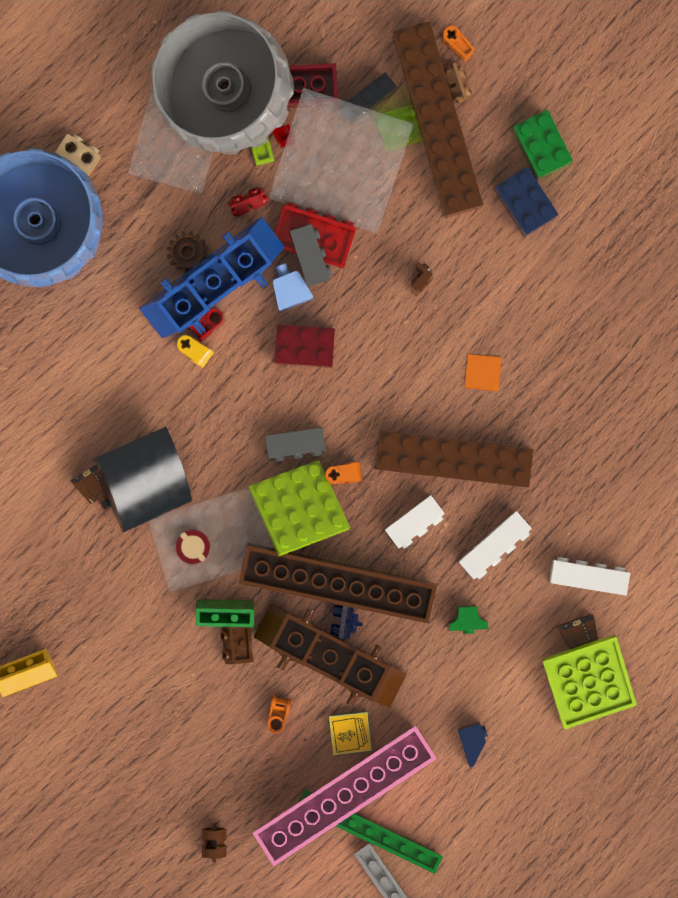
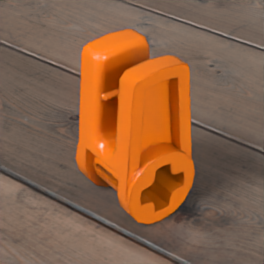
M448 26L444 30L442 35L443 43L463 61L470 58L475 49L456 26ZM448 33H449L450 35H451L452 33H454V34H455L454 39H453V38L448 39V38H447V37H448Z

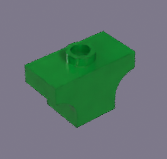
M477 606L457 607L456 619L448 623L449 631H463V634H474V630L488 629V621L480 619Z

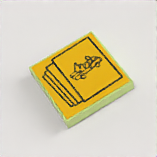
M367 712L329 716L333 755L372 751Z

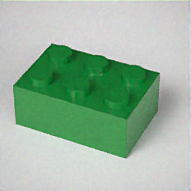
M548 109L513 126L512 132L537 181L571 165L573 162Z

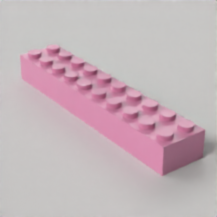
M414 726L255 830L253 835L272 865L275 866L437 758L417 727Z

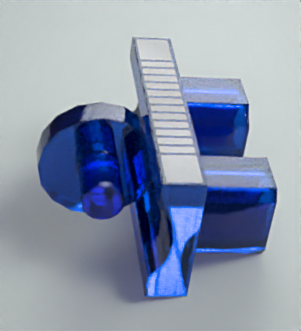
M334 606L333 616L341 617L340 624L331 625L330 634L338 636V639H350V634L356 633L357 626H363V622L358 621L359 614L354 613V608Z

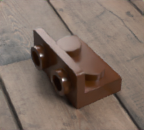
M420 262L416 264V270L420 274L411 281V292L416 296L424 290L433 278L432 269L427 264H421Z
M222 627L220 637L223 641L222 657L225 664L233 665L254 662L251 627Z

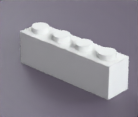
M515 511L460 559L458 563L472 579H481L487 573L486 569L490 565L496 566L502 560L500 556L505 552L509 554L516 548L514 544L518 540L524 541L530 535L529 531L532 528Z
M562 557L552 560L549 583L627 596L630 573L625 572L626 568L614 566V570L606 569L607 565L595 563V567L587 566L588 562L576 560V564L569 563L568 558Z

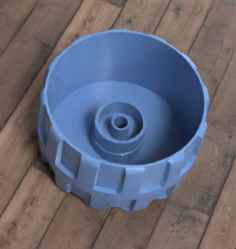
M29 148L28 151L15 153L8 151L1 154L0 278L13 284L37 288L51 287L53 284L74 278L81 272L86 263L95 256L100 246L99 241L104 218L100 198L93 183L73 162L60 155L47 152L44 149ZM36 215L40 216V222L37 225H33L31 219Z

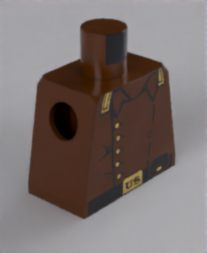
M97 465L70 481L90 504L99 501L103 510L110 507V504L99 482L102 476Z
M593 614L557 625L569 649L598 640Z

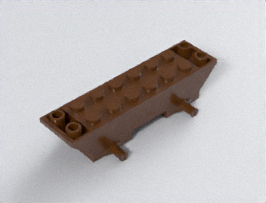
M272 603L270 604L254 638L282 656L277 666L279 669L283 662L281 670L284 671L289 661H296L347 688L351 694L346 703L349 705L351 702L350 706L352 707L358 696L365 697L385 707H391L407 674L378 658L383 647L380 646L379 648V645L376 644L372 654H368L312 625L309 621L314 611L311 610L310 612V609L307 608L303 618H299Z

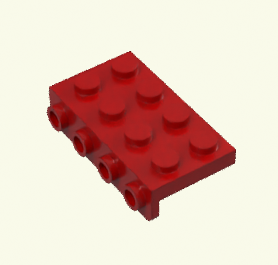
M293 203L283 204L275 230V235L284 245L283 250L297 254L290 231L312 224L313 228H317L320 239H317L319 247L323 246L326 257L323 258L324 263L344 269L356 232V227L353 226L354 223L343 220L342 223L335 221L336 217L325 214L324 217L316 215L317 211L306 208V211L298 209L299 206Z

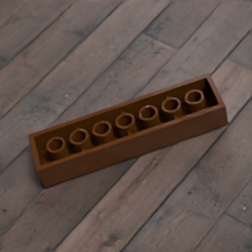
M380 431L375 470L528 488L534 449Z

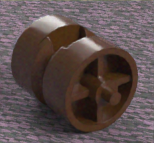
M212 823L210 828L201 829V840L204 842L202 845V857L211 858L212 862H216L217 858L226 857L227 845L224 844V841L227 840V829L216 827V823Z

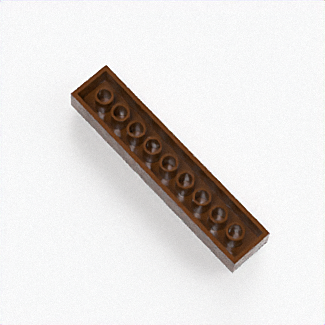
M428 21L393 31V41L444 216L448 218L480 209L483 206V202L431 23Z
M247 543L239 578V584L423 623H429L437 588L434 582L289 552L278 556L274 548Z

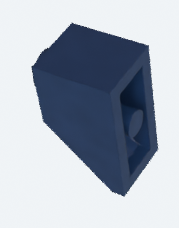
M479 722L457 729L470 768L474 767L486 743L485 737H488L485 725L481 726Z

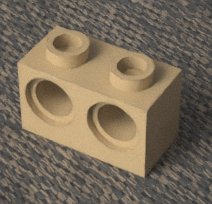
M67 133L55 154L70 160L87 176H90L101 159V156L98 154L99 150L92 145L87 147L82 143L83 139L75 134L71 136ZM69 144L76 145V150L72 153L67 152ZM86 154L92 155V160L89 163L82 161Z

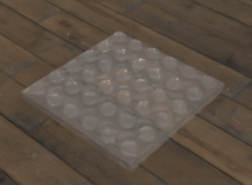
M303 88L269 199L287 205L288 202L298 205L299 209L305 211L306 208L312 209L321 216L328 214L336 217L335 220L339 222L347 220L353 222L355 227L378 234L414 123Z

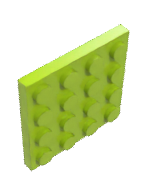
M319 460L248 487L278 556L350 529V525L330 483L326 480L325 472Z
M615 634L542 659L564 730L637 706Z

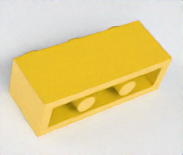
M47 649L0 666V693L3 697L57 677L54 662Z

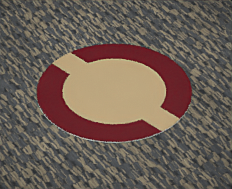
M185 531L176 542L178 557L188 564L201 563L209 555V539L201 531Z

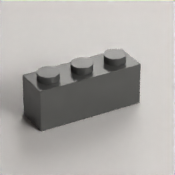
M312 224L290 231L307 286L311 287L330 281L331 269L329 264L325 265L323 260L326 257L323 246L319 247L317 239H320L318 229L313 228Z
M323 428L265 436L268 458L273 459V462L284 461V457L292 456V459L304 458L303 454L311 453V457L323 455L322 451H326Z

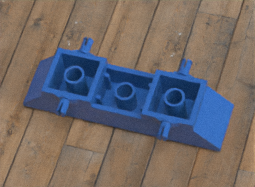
M262 216L234 237H232L229 231L226 232L227 236L224 233L222 235L226 240L224 245L170 284L167 278L160 281L164 289L140 306L139 310L161 338L176 332L180 333L190 326H194L198 333L201 334L206 329L199 320L221 299L239 286L242 287L254 279L261 288L268 284L261 274L284 249V245Z

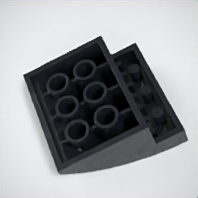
M167 427L94 459L102 476L99 480L100 485L123 533L192 501L182 463Z

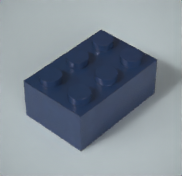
M528 166L494 188V192L524 238L559 215Z

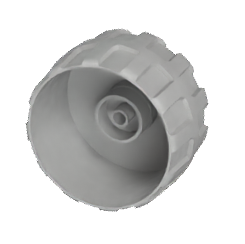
M219 10L217 13L202 15L198 13L186 18V21L172 32L169 31L161 41L162 45L151 66L150 75L153 78L154 89L152 97L166 123L183 140L206 151L233 155L238 154L239 150L248 147L257 148L269 140L268 135L275 128L281 127L289 114L287 110L288 101L294 93V81L283 49L276 39L261 25L253 20L238 16L234 12ZM229 81L228 88L221 90L222 83Z

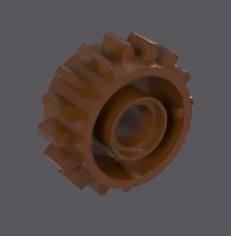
M183 231L180 237L176 234V240L169 241L172 246L167 247V250L171 252V254L167 255V258L173 259L170 262L171 266L176 264L175 269L178 271L182 268L183 273H186L187 270H190L209 256L205 253V251L209 250L208 247L203 246L205 240L200 241L199 234L194 237L192 231L189 232V235H186ZM185 248L193 250V254L190 257L183 256L182 253Z

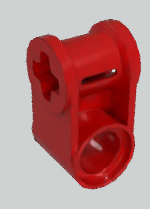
M211 309L199 320L206 329L203 333L199 334L194 326L188 328L193 330L199 338L198 341L202 342L224 323L225 315L219 309ZM215 312L219 313L221 317L217 323L211 321V315Z

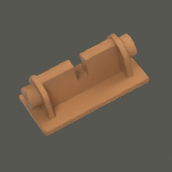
M453 63V65L446 67L445 74L449 85L456 83L455 87L450 88L453 100L457 104L463 103L464 100L471 101L472 89L466 82L465 68L458 63Z

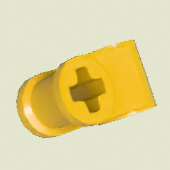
M188 335L181 336L177 341L178 350L201 368L206 365L214 353ZM189 340L191 347L182 349L181 341L186 342Z

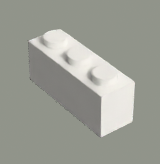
M430 495L386 528L385 531L398 548L403 547L405 549L413 543L411 539L416 535L421 537L428 532L427 527L433 523L435 526L440 523L445 513Z

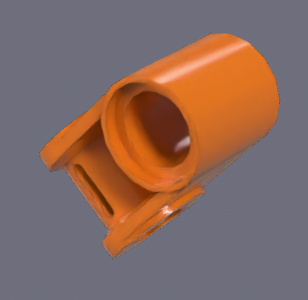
M360 462L329 467L325 472L326 480L330 484L361 482ZM331 470L339 474L335 481H333L332 477L328 476L331 474Z
M273 695L267 727L272 733H279L284 729L292 699L285 700ZM273 719L281 721L282 726L279 729L271 727L270 724Z

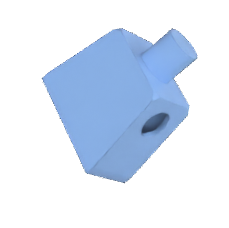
M286 263L276 267L279 278L273 280L279 312L313 299L312 293L298 271L290 273Z

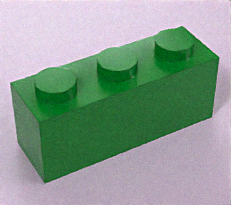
M196 599V626L254 627V600Z

